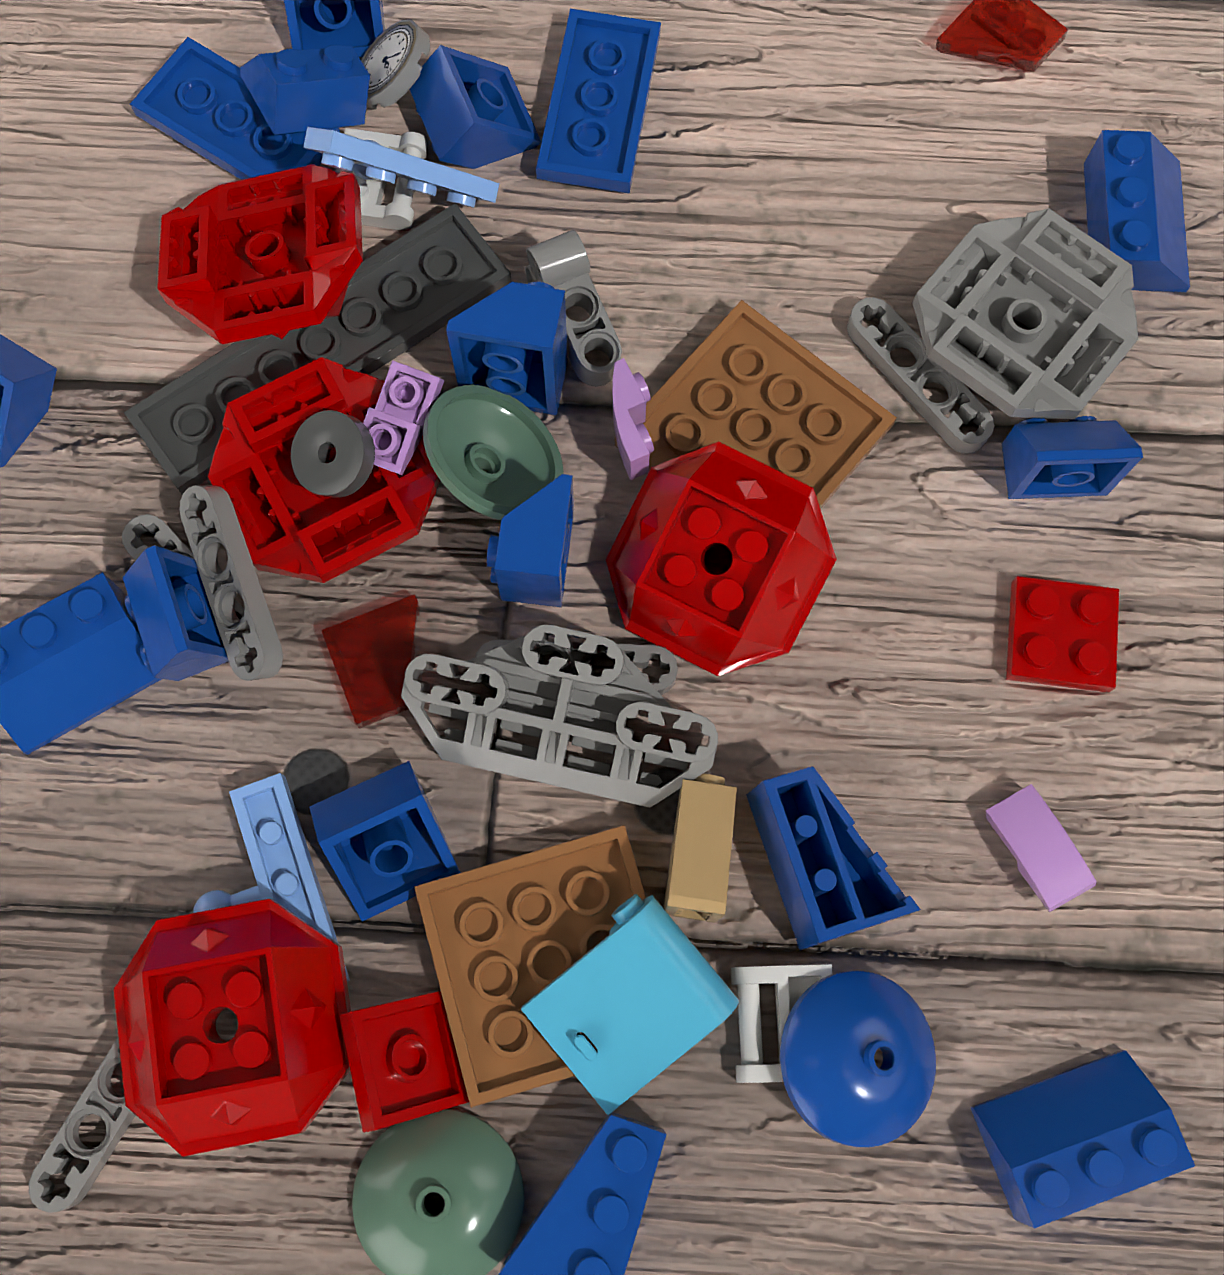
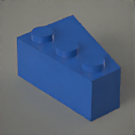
M813 766L764 780L746 794L799 950L921 910L910 895L906 897L885 870L888 865L878 852L873 854L852 826L855 824V821Z
M614 1112L607 1115L559 1186L537 1214L523 1237L506 1258L498 1275H624L667 1135L664 1129Z

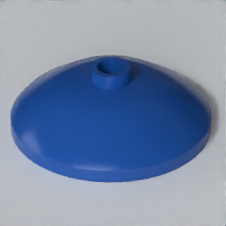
M848 971L822 978L810 986L798 998L787 1017L783 1029L780 1046V1064L784 1085L793 1106L814 1131L842 1145L875 1147L899 1138L922 1115L934 1086L936 1052L933 1036L922 1010L902 987L892 980L875 973ZM878 1048L881 1050L883 1057L880 1068L876 1066L874 1061V1055Z

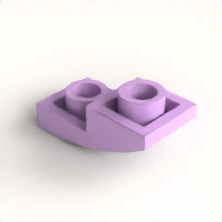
M623 358L616 361L614 365L612 389L613 421L616 441L624 467L630 480L649 473V456L654 451L651 437L643 424L646 419V402L650 401L651 397L643 376L639 372L632 374Z
M392 360L375 409L368 408L363 422L373 438L375 446L374 465L399 475L404 473L423 435L426 415L439 397L444 384L443 379Z
M1032 784L986 810V819L1015 857L1019 872L1049 912L1096 886L1094 876L1074 843Z

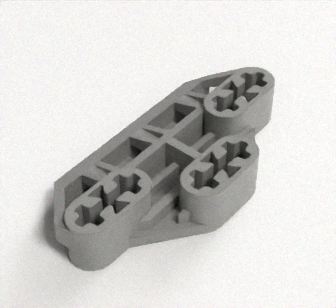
M540 625L533 628L527 635L468 661L436 654H423L413 659L405 671L401 697L441 760L649 808L680 789L683 779L694 780L713 766L718 744V733L715 725L708 718L700 714L672 708L613 640L603 636L554 625ZM549 635H554V644L561 648L574 650L571 637L586 640L578 648V651L582 653L596 655L600 647H607V656L615 660V666L613 669H604L601 677L594 676L593 666L575 661L578 675L564 673L563 670L570 665L571 660L551 657L548 665L542 664L543 655L535 652V647L537 643H546ZM435 664H437L436 670L438 674L451 678H460L457 665L469 667L460 680L482 683L485 676L488 675L490 676L489 685L497 688V695L495 698H486L482 705L480 704L481 697L478 693L466 690H458L448 686H433L431 692H429L430 684L422 681V675L424 671H433ZM456 692L460 703L450 700ZM425 702L430 703L428 710L430 713L467 721L466 730L448 728L444 731L446 737L440 736L424 709ZM639 710L649 712V722L665 726V721L661 712L680 715L673 723L672 728L689 730L692 722H698L701 724V733L708 736L707 745H697L695 753L685 751V742L672 737L669 738L672 751L656 748L654 746L661 740L662 735L646 733L643 741L633 739L634 730L626 727L627 718H636ZM497 718L502 719L500 729L541 738L539 748L499 738L495 748H491ZM570 735L573 736L572 745L609 754L614 753L616 745L610 775L611 764L569 755L568 763L565 765L564 760ZM643 752L646 753L644 762L685 771L662 787L658 785L663 781L656 774L642 771L640 781H637ZM687 762H690V767L686 770Z

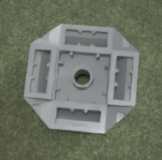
M1050 208L1027 213L1026 217L1004 218L974 225L921 287L913 300V307L927 357L1010 417L1075 419L1138 340L1136 309L1131 291L1134 287L1132 265ZM1014 321L1023 323L1029 330L1018 327Z

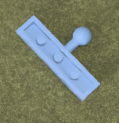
M307 127L303 148L322 153V164L353 171L364 180L375 179L395 184L396 176L408 179L406 188L408 190L436 196L437 189L448 192L446 201L471 208L475 207L476 199L496 202L500 183L381 146L373 140H362L334 130Z
M278 773L229 791L257 886L232 895L221 890L209 891L197 900L193 913L264 899H273L319 932L338 943L286 777ZM345 966L346 978H347V982H348V981H350V979H349L348 972H347V969H346V966Z

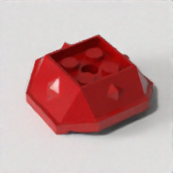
M307 165L218 185L197 196L184 209L177 207L162 215L157 285L159 293L169 306L222 345L270 334L283 339L290 330L318 325L324 319L339 316L349 282L363 261L360 187L354 173L345 171L337 173L326 167Z
M320 357L228 402L222 422L223 430L215 448L208 478L212 486L222 487L230 496L253 565L257 570L325 583L419 534L441 482L427 457L423 435L402 475L373 465L372 472L365 484L355 493L346 497L333 498L308 491L296 478L291 464L293 439L299 427L306 419L318 412L331 410L351 415L363 423L368 408L375 409L385 382L384 380L346 369L342 364ZM333 447L330 452L329 457L331 462L334 460L336 456L335 447Z
M718 441L651 467L605 560L625 629L657 646L666 648L671 653L716 676H720L790 652L837 558L813 487ZM716 544L727 546L733 557L729 570L720 575L711 573L706 568L704 562L707 550Z
M264 899L156 920L114 987L125 1106L182 1157L305 1132L339 1083L350 1071L339 1016L351 1012L342 946L273 899ZM229 1008L237 1016L238 1029L231 1040L224 1041L216 1031V1021L220 1013Z

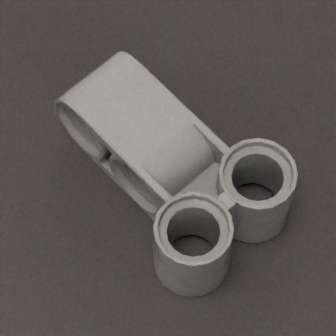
M571 230L528 247L526 253L530 265L525 267L528 283L544 282L555 289L565 290L566 309L572 306H579L589 313L590 318L581 322L573 321L566 315L567 353L578 378L589 386L598 387L606 385L613 379L614 365L616 361L621 359L622 349L616 332L590 278V263L585 247L577 232ZM591 350H600L607 354L610 363L602 367L593 366L588 363L585 354Z

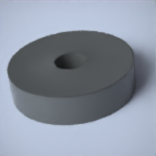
M321 411L306 419L296 432L291 447V464L300 484L314 494L333 498L346 497L359 490L369 478L375 460V446L368 428L359 419L338 411ZM335 447L336 456L334 460L331 462L329 457L332 448Z

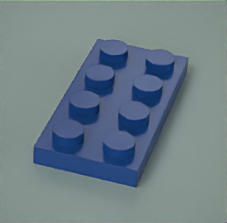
M570 8L536 166L537 179L630 194L660 40L661 22Z
M189 37L184 40L130 103L137 117L241 180L307 165L320 166L322 153L303 148L306 131L273 134L240 76V67ZM339 127L327 129L340 132Z

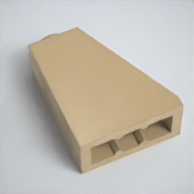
M701 774L693 781L682 780L663 907L669 916L716 923L725 915L737 787L725 786V778Z

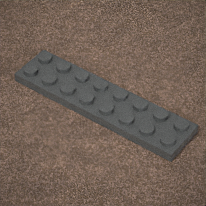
M456 203L362 261L349 282L339 316L324 319L318 325L290 330L283 339L270 334L234 342L124 413L176 488L183 495L189 487L200 485L209 479L208 474L215 448L223 430L222 422L228 402L320 357L342 364L346 369L370 375L446 326L448 320L511 283V273Z

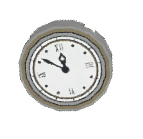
M412 19L401 20L388 27L376 38L361 60L370 74L367 107L370 110H376L378 103L383 108L394 104L408 92L421 74L420 71L423 67L418 61L422 52L426 56L429 55L430 41L429 35Z

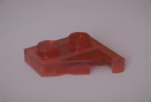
M973 0L937 38L935 49L940 53L1035 72L1063 42L1068 28L1031 0Z
M415 594L321 630L354 721L359 729L408 710L401 697L405 671L415 656V630L417 616H419L420 605Z

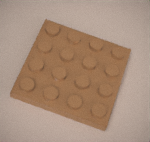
M741 300L652 396L651 400L646 403V419L643 424L654 446V451L649 456V471L653 466L719 441L813 487L821 509L892 428L897 417ZM615 437V446L618 448L617 441H616V437Z
M625 825L414 886L471 1108L575 1076L522 1012L521 1007L609 936L611 928L616 923L611 915L621 904L635 894H638L642 900L646 898ZM580 1032L581 1035H583V1036L589 1041V1043L594 1047V1049L597 1051V1048H596V1047L594 1046V1044L589 1040V1038H588L584 1033Z

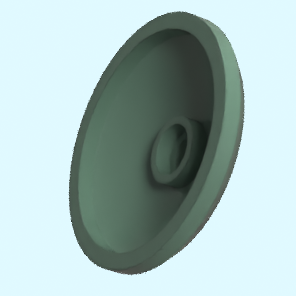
M458 386L444 392L431 406L426 415L423 426V441L432 468L443 485L458 500L483 515L501 520L502 517L561 474H564L558 446L547 427L528 407L510 395L500 393L486 386Z
M445 1109L392 1125L383 1132L372 1144L361 1162L354 1183L352 1197L354 1224L361 1245L371 1261L385 1275H486L497 1266L510 1249L520 1227L524 1209L523 1178L518 1161L509 1144L485 1121L466 1112ZM437 1192L442 1195L445 1201L443 1212L431 1214L426 1210L424 1199L428 1193Z

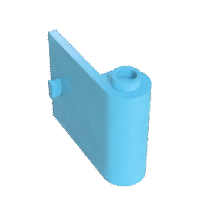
M635 894L621 904L611 915L616 923L611 928L609 936L521 1007L522 1012L607 1115L612 1113L723 1023L739 1004V999L653 895L642 900L638 894ZM580 1032L584 1033V1034L589 1038V1040H590V1041L594 1044V1046L597 1048V1051H596V1050L594 1049V1047L589 1043V1041H588L583 1035H581Z

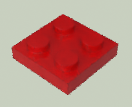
M1017 576L1011 582L1006 680L1108 693L1116 688L1119 589Z
M441 991L339 1015L363 1133L469 1103Z

